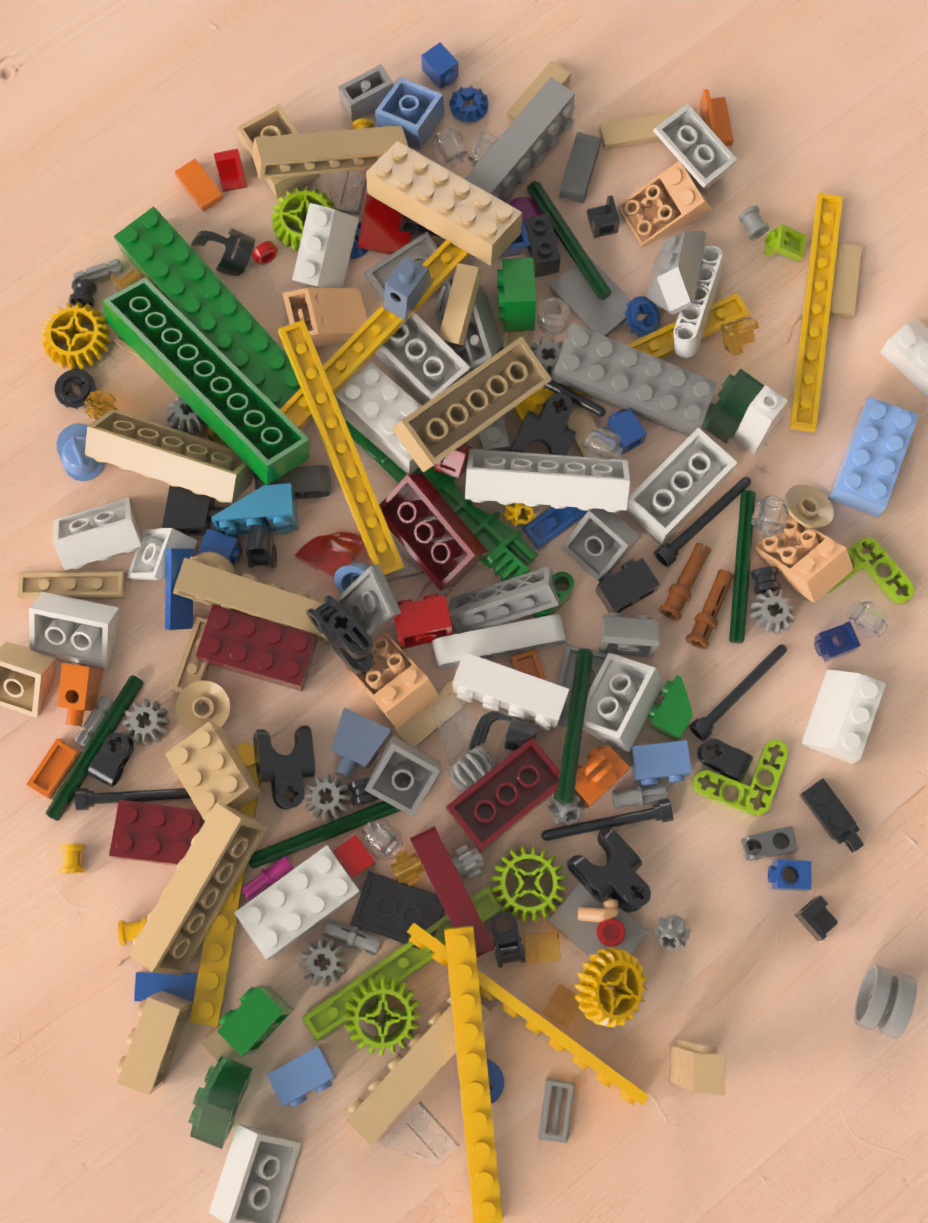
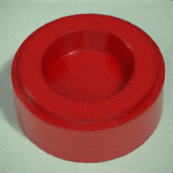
M265 241L253 250L252 257L258 265H265L276 257L278 249L272 241Z
M611 918L599 923L596 935L600 943L608 947H614L624 940L625 928L618 919Z

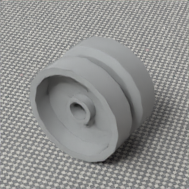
M877 964L871 965L864 976L858 992L854 1011V1022L856 1025L869 1030L878 1026L881 1034L894 1039L900 1038L913 1012L917 993L915 978L903 973H898L892 977V973L888 968Z

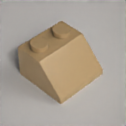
M6 641L0 647V706L37 718L54 681L56 658Z

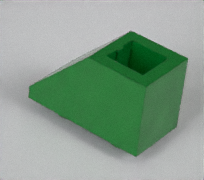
M677 675L673 682L667 680L660 693L664 695L660 705L654 703L647 716L652 719L648 725L650 728L674 741H678L693 716L682 677Z

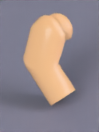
M607 899L603 902V908L580 906L578 909V920L602 922L616 917L619 913V910H617L618 901L616 899Z

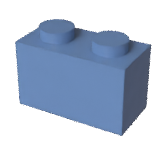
M687 740L632 746L630 750L634 783L641 782L642 786L657 785L658 780L669 779V783L686 781L685 777L692 773Z
M319 1045L267 1074V1077L282 1107L289 1103L291 1108L307 1100L305 1094L315 1089L318 1094L332 1086L331 1079L336 1077V1074L322 1046Z

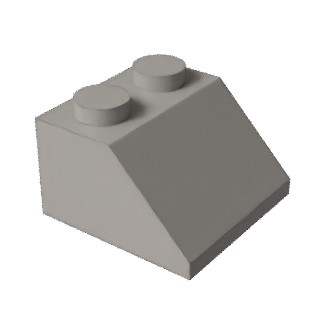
M593 508L588 510L561 548L593 577L599 580L616 567L637 543L641 535L615 512Z
M609 613L608 616H603L601 621L600 652L653 658L659 647L658 620H651V617L646 615L625 618L624 614Z
M393 735L382 752L365 787V791L413 817L440 773L441 763L436 758Z

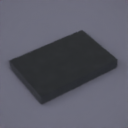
M369 871L350 924L406 944L412 936L407 931L413 923L426 930L441 919L444 908L436 894ZM437 929L430 933V935L435 937Z

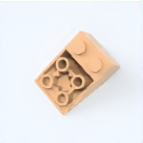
M680 161L618 205L619 210L642 247L692 224L713 209L693 175Z
M303 288L282 293L289 323L293 324L304 320L315 348L347 341L368 320L360 288Z
M792 516L753 547L770 566L777 567L778 574L789 585L814 603L854 570L847 548L816 529L800 524Z
M385 632L372 642L373 667L369 672L355 674L346 664L344 666L397 730L439 697L429 678Z

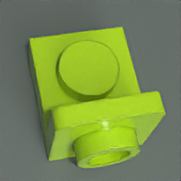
M782 224L767 234L764 242V255L770 257L778 252L795 261H799L804 258L807 235Z

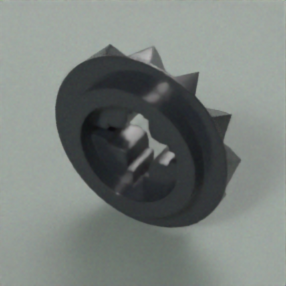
M73 369L64 372L57 379L54 391L58 401L66 408L70 407L78 410L81 406H88V402L91 399H95L94 394L97 387L93 377L88 372ZM70 383L81 387L80 396L72 393L73 390Z

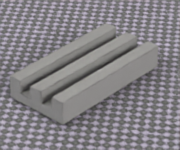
M546 1078L538 1139L567 1143L575 1083ZM556 1086L551 1132L547 1134L545 1131L551 1088ZM563 1088H568L562 1136L556 1134Z

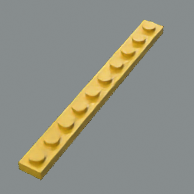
M818 193L816 196L789 429L814 433L817 429L843 196Z
M446 240L422 264L429 270L432 284L406 321L456 271L457 264H462L471 255L470 253ZM382 305L323 365L333 393L336 394L406 321L387 311ZM301 388L280 409L300 430L313 417Z
M738 292L712 304L701 340L749 317L750 312ZM676 322L627 344V346L659 359L675 353L674 328ZM565 386V387L571 389L572 391H574V392H576V393H578V394H580V395H582V396L587 395V394L582 393V392H580V391H577V390H575V389H573V388H570V387H568V386ZM542 387L515 406L514 410L521 423L528 410L540 415L544 403L556 393ZM557 402L555 405L553 404V406H555L556 409H558L561 407V403Z
M304 320L279 328L278 333L372 564H379L384 576L403 569L404 565Z
M238 743L237 753L260 789L261 783L258 782L256 774L254 745ZM258 797L240 810L255 818ZM247 865L204 938L190 1023L220 1026L219 1021L222 1015L238 921L234 912L240 909Z
M413 923L407 931L412 935L409 941L421 950L427 946L435 952L432 958L446 967V946ZM478 970L479 986H481L479 989L483 996L490 1001L496 997L504 1003L501 1009L514 1019L518 1014L526 1019L527 1022L524 1026L537 1036H539L541 1031L549 1036L551 1039L548 1041V1044L560 1053L564 1049L572 1053L574 1057L571 1061L583 1070H586L588 1066L597 1072L595 1078L609 1088L611 1084H614L621 1090L619 1096L633 1106L637 1101L642 1106L644 1105L649 1095Z
M473 926L444 929L473 1223H503Z

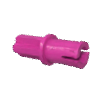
M283 856L281 860L267 870L262 869L260 875L242 887V893L251 901L295 868L289 859Z

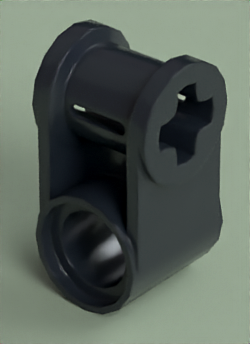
M253 525L248 530L246 555L249 568H254L255 565L270 566L271 568H276L277 546L274 543L271 528L265 525Z
M118 732L108 735L100 751L91 762L87 774L110 787H114L121 778L124 768L134 751L133 740ZM120 742L124 745L123 750L115 747V743Z
M709 739L701 744L697 751V758L703 765L742 783L753 760L750 754L718 739ZM713 747L714 754H716L717 756L710 758V752L706 749Z
M508 912L497 913L492 918L491 928L498 968H502L503 964L517 961L526 963L523 943L519 936L515 917ZM501 916L508 917L512 922L511 929L506 933H501L496 928V921ZM516 950L515 953L503 955L505 952Z

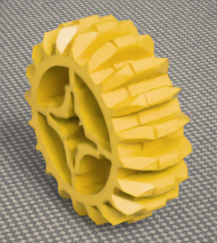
M67 302L66 309L63 310L58 306L57 314L49 312L51 320H43L45 328L40 330V334L43 337L40 340L45 354L50 357L53 363H58L63 369L68 366L70 370H73L78 365L80 369L84 370L87 363L94 367L93 360L95 358L102 360L100 353L108 352L106 344L111 343L109 337L111 330L107 326L105 317L101 315L99 310H93L89 304L83 307L81 303L77 302L76 306L73 307ZM83 322L93 325L94 331L84 328ZM61 341L63 344H67L68 351L58 348L57 342Z
M613 947L607 948V950L598 949L597 955H589L590 963H582L583 973H577L580 983L574 985L579 990L575 998L577 1001H580L578 1008L584 1012V1016L600 1026L604 1025L609 1028H615L616 1025H625V1020H633V1011L640 1012L638 1004L645 1001L642 997V992L647 990L643 985L647 977L642 974L644 967L628 951L618 950ZM607 985H610V986L614 987L615 989L613 990V989L607 987Z

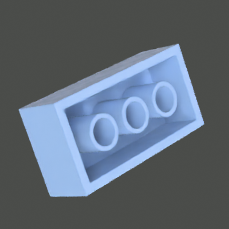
M868 397L858 415L828 499L879 517L887 507L919 415Z

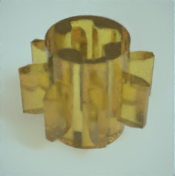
M104 389L90 392L86 401H84V404L88 407L85 413L90 418L97 420L111 409L118 411V408L113 404L117 399L111 393L107 394Z
M405 849L395 854L397 862L391 864V867L399 884L407 881L408 885L411 886L421 881L418 874L424 872V869L416 852L408 855Z

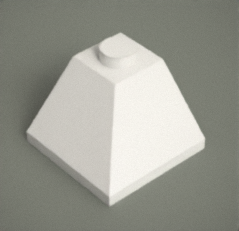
M173 528L144 529L141 536L142 546L138 547L135 552L127 578L133 580H159L166 577V549L192 548L195 555L197 540Z

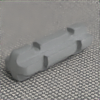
M115 259L109 261V264L103 263L88 268L85 272L83 270L73 274V279H85L95 282L110 277L112 273L113 275L122 273L123 267L120 260Z
M105 696L100 697L96 703L97 708H93L82 727L84 729L76 735L75 741L84 747L87 746L112 706L113 701Z

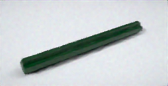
M532 181L527 186L530 196L543 215L549 213L555 234L597 298L602 301L606 300L611 295L610 288L542 185L537 181Z
M749 490L742 491L740 498L729 641L737 644L743 643L745 640L756 493Z
M580 648L577 651L556 797L560 803H571L574 796L593 653L588 648Z
M131 675L46 810L45 814L56 821L61 819L75 796V790L80 788L87 777L89 766L100 751L108 735L114 733L124 717L125 711L129 709L142 688L144 682L140 678Z
M385 801L379 802L255 851L248 863L251 868L255 869L283 858V856H288L401 810Z

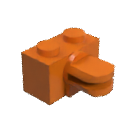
M608 744L602 749L598 745L586 756L589 761L583 767L579 764L577 767L574 791L587 808L593 805L630 769Z

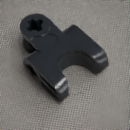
M556 393L544 403L540 415L528 410L509 452L524 453L529 443L539 441L547 446L550 455L567 456L576 435V431L565 427L573 409L571 398L566 394ZM557 402H560L561 408L564 411L556 413V407L553 404L555 405Z
M327 595L324 598L325 603L315 610L310 608L306 611L307 616L321 634L323 633L332 643L333 650L353 673L365 674L369 672L373 667V655L371 653L373 644L370 635L352 615L342 610L333 597Z
M301 725L295 731V745L289 755H282L274 750L270 735L266 730L256 729L254 732L253 744L258 782H271L272 799L274 804L280 809L287 810L299 806L304 799L303 778L315 776L312 732L308 725ZM287 788L288 792H293L294 795L289 800L288 798H283V793L287 791Z
M603 827L598 833L597 841L606 853V865L597 866L589 862L586 857L575 855L567 861V867L573 876L599 902H605L611 896L612 899L618 901V906L627 912H635L647 904L651 897L650 887L636 873L642 866V861L637 853L613 828ZM633 892L637 895L635 899L630 896Z

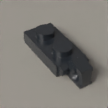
M824 778L799 794L832 840L835 839L838 844L844 842L852 853L864 846V843L856 833L860 830L856 825V821Z

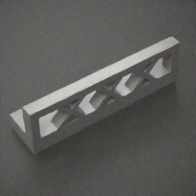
M548 566L453 597L449 612L450 620L459 634L489 628L558 606L559 597L552 585L553 571Z

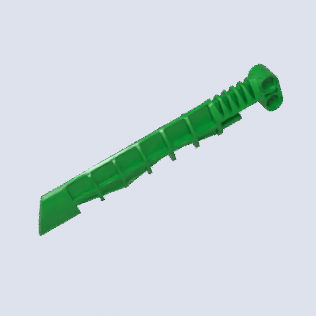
M346 420L351 437L400 483L408 474ZM435 465L425 472H422L420 467H418L412 473L424 474L487 549L488 553L480 561L488 569L493 568V574L496 576L500 575L501 581L532 572L509 550L511 549L527 565L532 564L539 554L521 538L523 534L519 530L515 531L498 520L501 516L499 511L489 515L472 505L474 502L471 499H465L455 484L454 480L456 477L434 470ZM561 571L553 575L552 585L559 597V605L533 613L532 615L535 618L553 615L570 599L573 593L574 579L569 573ZM557 583H565L568 589L566 591H559L555 588V585Z

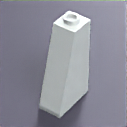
M765 385L749 405L733 440L752 454H755L785 416L788 401Z

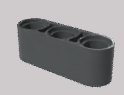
M577 132L562 181L560 198L584 203L598 156L601 137Z
M324 465L296 467L269 484L291 483L296 499L327 497L331 495L330 468ZM254 473L255 490L266 484Z

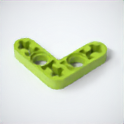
M864 537L847 549L854 570L826 593L834 591L863 568L893 603H907L914 596L915 587L875 539ZM870 546L872 551L870 554L866 553L864 555L861 552L863 547L867 548ZM879 556L880 559H878L872 566L870 563L873 560V558L875 560V558ZM881 564L887 565L891 570L890 576H880L877 572V566ZM896 576L898 579L889 586L887 583ZM898 588H906L905 595L901 594L898 596L896 594Z
M776 739L766 743L761 750L749 786L715 772L703 770L698 772L692 779L693 790L700 796L756 817L761 816L771 806L788 757V748L784 742ZM777 746L778 752L782 755L774 759L772 766L763 765V761L766 763L770 762L772 756L768 749ZM761 771H769L773 775L771 785L761 784L758 778ZM707 776L709 778L708 782L715 786L718 785V780L723 782L718 789V796L713 794L716 790L715 788L707 787L705 790L701 789L702 784L698 782V779L702 780ZM726 786H734L738 790V798L736 800L729 801L724 797L723 792ZM759 790L769 791L768 795L763 793L760 799V803L764 804V807L754 810V804L750 803V799L754 800L757 798Z

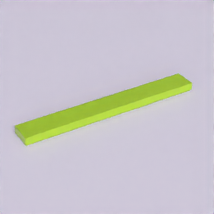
M488 886L471 897L483 924L502 911L501 904L495 902L496 897ZM446 915L425 931L430 934L437 929L434 938L446 946L444 929L453 927ZM409 941L301 1018L316 1041H319L347 1021L343 1018V1013L352 1010L345 1007V1002H355L350 996V992L353 990L360 994L361 991L358 986L360 982L368 988L370 986L368 980L370 977H373L375 984H380L379 978L381 975H384L386 984H389L390 979L395 977L397 980L396 985H398L432 961V955L435 952L427 946L423 950L412 947L414 944ZM378 994L370 997L362 1005L360 1011L377 1000Z

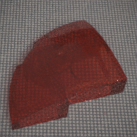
M335 532L334 534L320 535L313 538L299 549L295 557L334 578L335 572L340 567L355 561L365 545L360 535L350 532Z

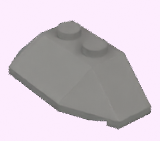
M684 231L677 236H671L664 242L653 263L647 299L672 315L694 305L706 239L704 231Z
M455 272L442 284L443 287L439 294L435 314L440 328ZM480 285L464 345L445 342L473 370L497 353L501 341L488 297Z

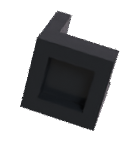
M613 195L607 196L606 205L587 210L593 238L618 233L620 219Z
M821 895L814 897L795 914L796 918L817 941H823L827 937L826 934L838 923L826 909L828 903Z

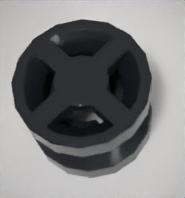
M85 279L73 280L71 285L73 293L69 296V303L76 306L77 302H79L83 307L89 304L93 308L95 305L93 296L97 292V285Z
M768 566L751 571V578L755 580L753 588L755 594H765L770 589L772 592L781 589L780 582L776 579L778 574L777 567Z
M370 777L353 781L347 785L349 791L353 793V806L365 805L380 799L365 791Z

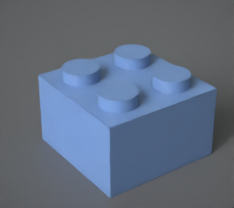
M399 77L375 111L377 127L402 125L407 144L421 150L445 115L443 94L402 77Z

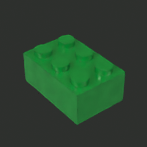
M270 986L250 987L240 998L242 1004L239 1008L230 1009L219 1021L222 1026L216 1032L242 1057L255 1053L294 1010Z

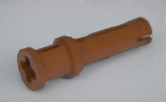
M702 543L695 544L677 583L669 587V596L664 605H660L658 608L662 615L671 620L679 621L681 619V610L684 604L691 599L690 590L708 555L711 553V549L705 546L702 554H699L704 545Z
M718 570L701 613L694 617V627L691 634H688L685 638L694 647L700 649H708L709 637L712 630L718 626L717 615L734 579V575L727 570Z

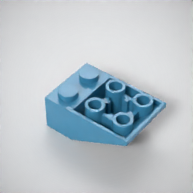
M291 483L264 485L212 516V522L219 533L238 538L242 534H248L249 528L253 525H265L271 528L272 532L277 531L278 534L292 533V530H299L297 499Z

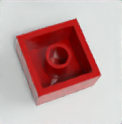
M429 594L420 601L412 602L411 599L397 602L401 613L394 618L401 649L430 644L437 638L452 635V625L445 595Z

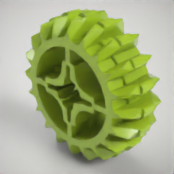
M307 186L304 191H300L296 187L294 194L287 191L286 199L279 197V205H274V214L271 216L273 231L276 233L277 239L282 241L286 248L291 246L292 250L296 252L300 248L304 230L303 223L306 221L309 204L313 203L338 210V208L335 207L332 198L328 199L326 192L320 194L317 187L312 192H310ZM288 227H292V229H297V230H299L301 233H297V232H295V231H292V230H291L290 228H288Z
M520 846L521 855L517 856L514 849H511L509 851L512 857L511 860L504 855L501 857L505 867L503 868L500 865H495L494 867L496 871L501 873V876L493 875L491 880L500 882V886H494L491 890L492 892L501 891L502 894L495 898V902L500 903L505 900L506 904L501 910L506 912L509 907L513 908L514 910L511 914L514 917L517 916L518 912H521L522 922H526L527 913H531L533 922L538 921L537 912L539 911L543 918H547L548 912L545 908L549 907L555 912L557 907L552 901L563 902L564 899L562 896L557 895V891L565 892L567 888L566 886L558 885V881L566 880V875L557 876L556 872L563 868L562 864L553 867L551 864L555 861L556 856L552 855L547 861L544 858L547 853L546 849L541 851L540 856L535 855L536 846L531 847L530 854H526L525 846ZM522 861H534L541 865L535 871L528 873L516 864ZM509 871L518 880L519 884L517 890L511 896L508 895L505 885L506 875ZM546 871L550 874L552 881L549 897L539 885V880ZM539 873L533 884L535 890L530 891L529 888L528 891L524 890L521 894H518L524 884L522 877L527 876L529 879V877H534ZM530 894L539 899L542 904L534 907H525L517 904V902L524 895Z
M381 975L379 978L380 984H375L373 977H370L368 979L370 984L368 988L360 982L358 986L361 993L359 994L353 990L350 992V996L355 1002H345V1007L352 1010L343 1013L344 1019L352 1020L344 1025L345 1030H354L349 1037L351 1041L359 1039L357 1044L359 1049L364 1048L368 1043L367 1051L369 1054L374 1052L375 1047H378L379 1055H384L385 1047H389L390 1052L393 1054L396 1052L395 1044L399 1043L401 1048L406 1047L403 1040L404 1037L413 1040L414 1035L409 1029H419V1024L413 1021L414 1019L421 1018V1013L414 1010L419 1006L418 1000H411L415 995L413 990H408L404 993L407 987L405 982L400 983L396 988L397 980L395 977L390 979L389 984H386L384 975ZM378 994L374 1006L360 1011L362 1005L370 997ZM387 994L400 999L404 1004L405 1010L390 1007L387 1001ZM383 1004L386 1014L389 1015L384 1016V1020H382L381 1027L378 1016L375 1017V1015H380V1010H382ZM359 1020H366V1023L376 1025L377 1036L364 1031L359 1024ZM403 1020L401 1026L394 1033L387 1035L391 1024Z

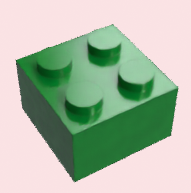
M533 258L502 259V270H497L499 322H504V332L535 331L536 289Z

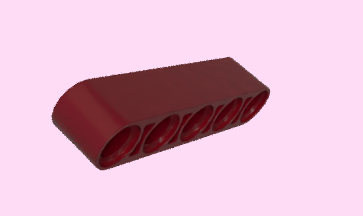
M435 826L411 837L412 845L452 927L473 926L476 958L494 950L495 947Z

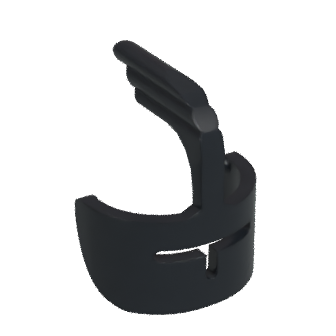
M230 228L228 232L229 238L212 231H200L191 242V246H205L208 241H215L225 245L224 254L216 268L217 271L232 276H239L245 271L254 248L255 238L233 228ZM240 238L238 246L244 250L237 248L234 258L231 259L237 239Z
M488 712L477 723L469 750L471 751L475 745L479 746L486 741L492 723L497 720L510 722L504 748L516 751L532 737L535 739L539 725L527 721L521 722V719L499 712Z

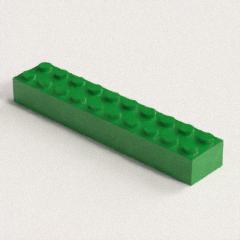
M154 206L114 235L121 252L143 277H146L279 410L301 388L288 355Z
M146 277L103 300L107 324L266 485L274 482L309 459L310 439Z

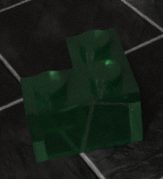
M741 368L735 376L730 374L722 384L723 388L718 394L720 399L715 405L713 403L709 404L702 427L727 444L738 430L749 405L765 385Z
M222 1056L215 1067L210 1066L204 1080L206 1085L204 1088H198L193 1100V1104L197 1106L194 1107L189 1118V1123L192 1124L190 1137L220 1149L223 1148L233 1128L237 1109L249 1086L253 1068Z

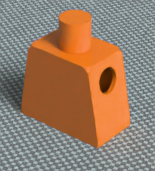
M62 663L58 707L68 708L65 724L82 726L84 711H92L93 708H96L103 675L102 668Z

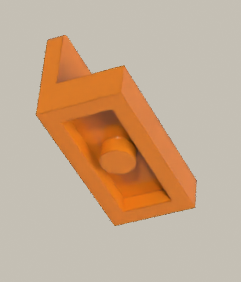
M704 89L699 105L702 120L725 146H732L734 139L725 97L710 98L709 89Z

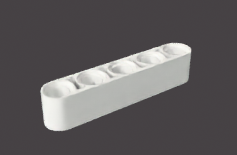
M710 245L704 247L694 305L680 311L674 328V351L683 358L693 356L698 350L722 276V250L717 246Z
M549 615L444 636L433 640L432 643L437 667L449 668L459 666L464 652L489 660L523 653L532 649L539 650L558 646L566 642L561 616Z

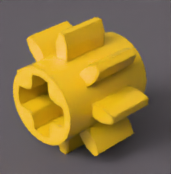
M514 502L505 505L506 511L503 513V516L510 520L515 527L518 523L527 525L536 516L533 511L535 507Z

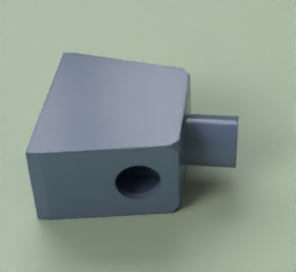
M407 256L404 257L385 284L383 308L406 321L432 284L429 270Z
M344 708L331 749L333 754L341 757L335 772L350 778L356 765L368 769L391 738L392 730Z

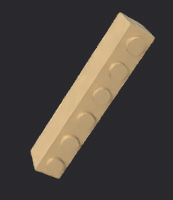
M402 125L376 128L364 127L352 130L339 129L327 132L315 131L302 134L290 133L278 136L265 135L255 137L252 155L259 179L366 170L370 169L397 141L407 147L408 144Z
M198 557L184 558L173 590L174 594L211 606L213 604L316 634L319 641L329 642L325 635L321 634L313 625L306 613L308 609L312 608L315 610L325 603L324 599H320L318 602L309 599L310 595L304 592L294 591V593L285 591L283 590L284 587L277 583L269 582L266 585L258 582V578L255 576L233 574L232 569L225 566L217 565L216 568L208 566L205 560Z
M451 997L446 1001L450 1007L443 1014L438 1010L427 1022L430 1029L424 1035L418 1032L413 1040L407 1044L411 1048L404 1057L398 1054L387 1066L391 1070L384 1079L378 1076L367 1088L371 1092L364 1101L359 1097L347 1110L351 1115L346 1121L370 1145L380 1137L455 1054L456 1045ZM481 1003L484 1022L491 1012Z
M678 1040V1046L670 1045L669 1081L692 1093L725 1095L726 1055L717 1053L718 1047L704 1045L695 1041Z

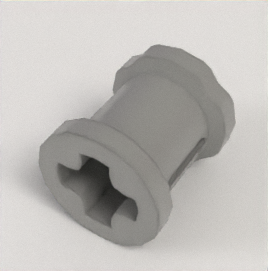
M751 206L742 211L738 216L739 221L743 222L746 226L750 240L763 236L770 228L759 215L760 209L758 206Z

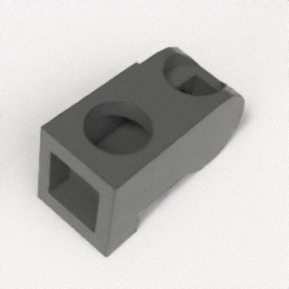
M792 825L741 839L746 861L789 855L798 851Z

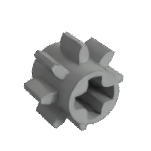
M574 791L571 803H560L556 798L557 793L554 794L548 810L551 812V816L556 823L559 824L562 820L567 825L576 822L581 817V809L584 808L580 801L581 798Z
M467 844L455 850L457 857L453 858L452 862L461 878L468 875L470 880L482 874L480 868L486 864L476 846L469 850Z
M669 915L666 918L660 917L654 931V936L659 937V945L667 950H676L679 947L684 948L691 933V929L685 928L686 921L677 915Z

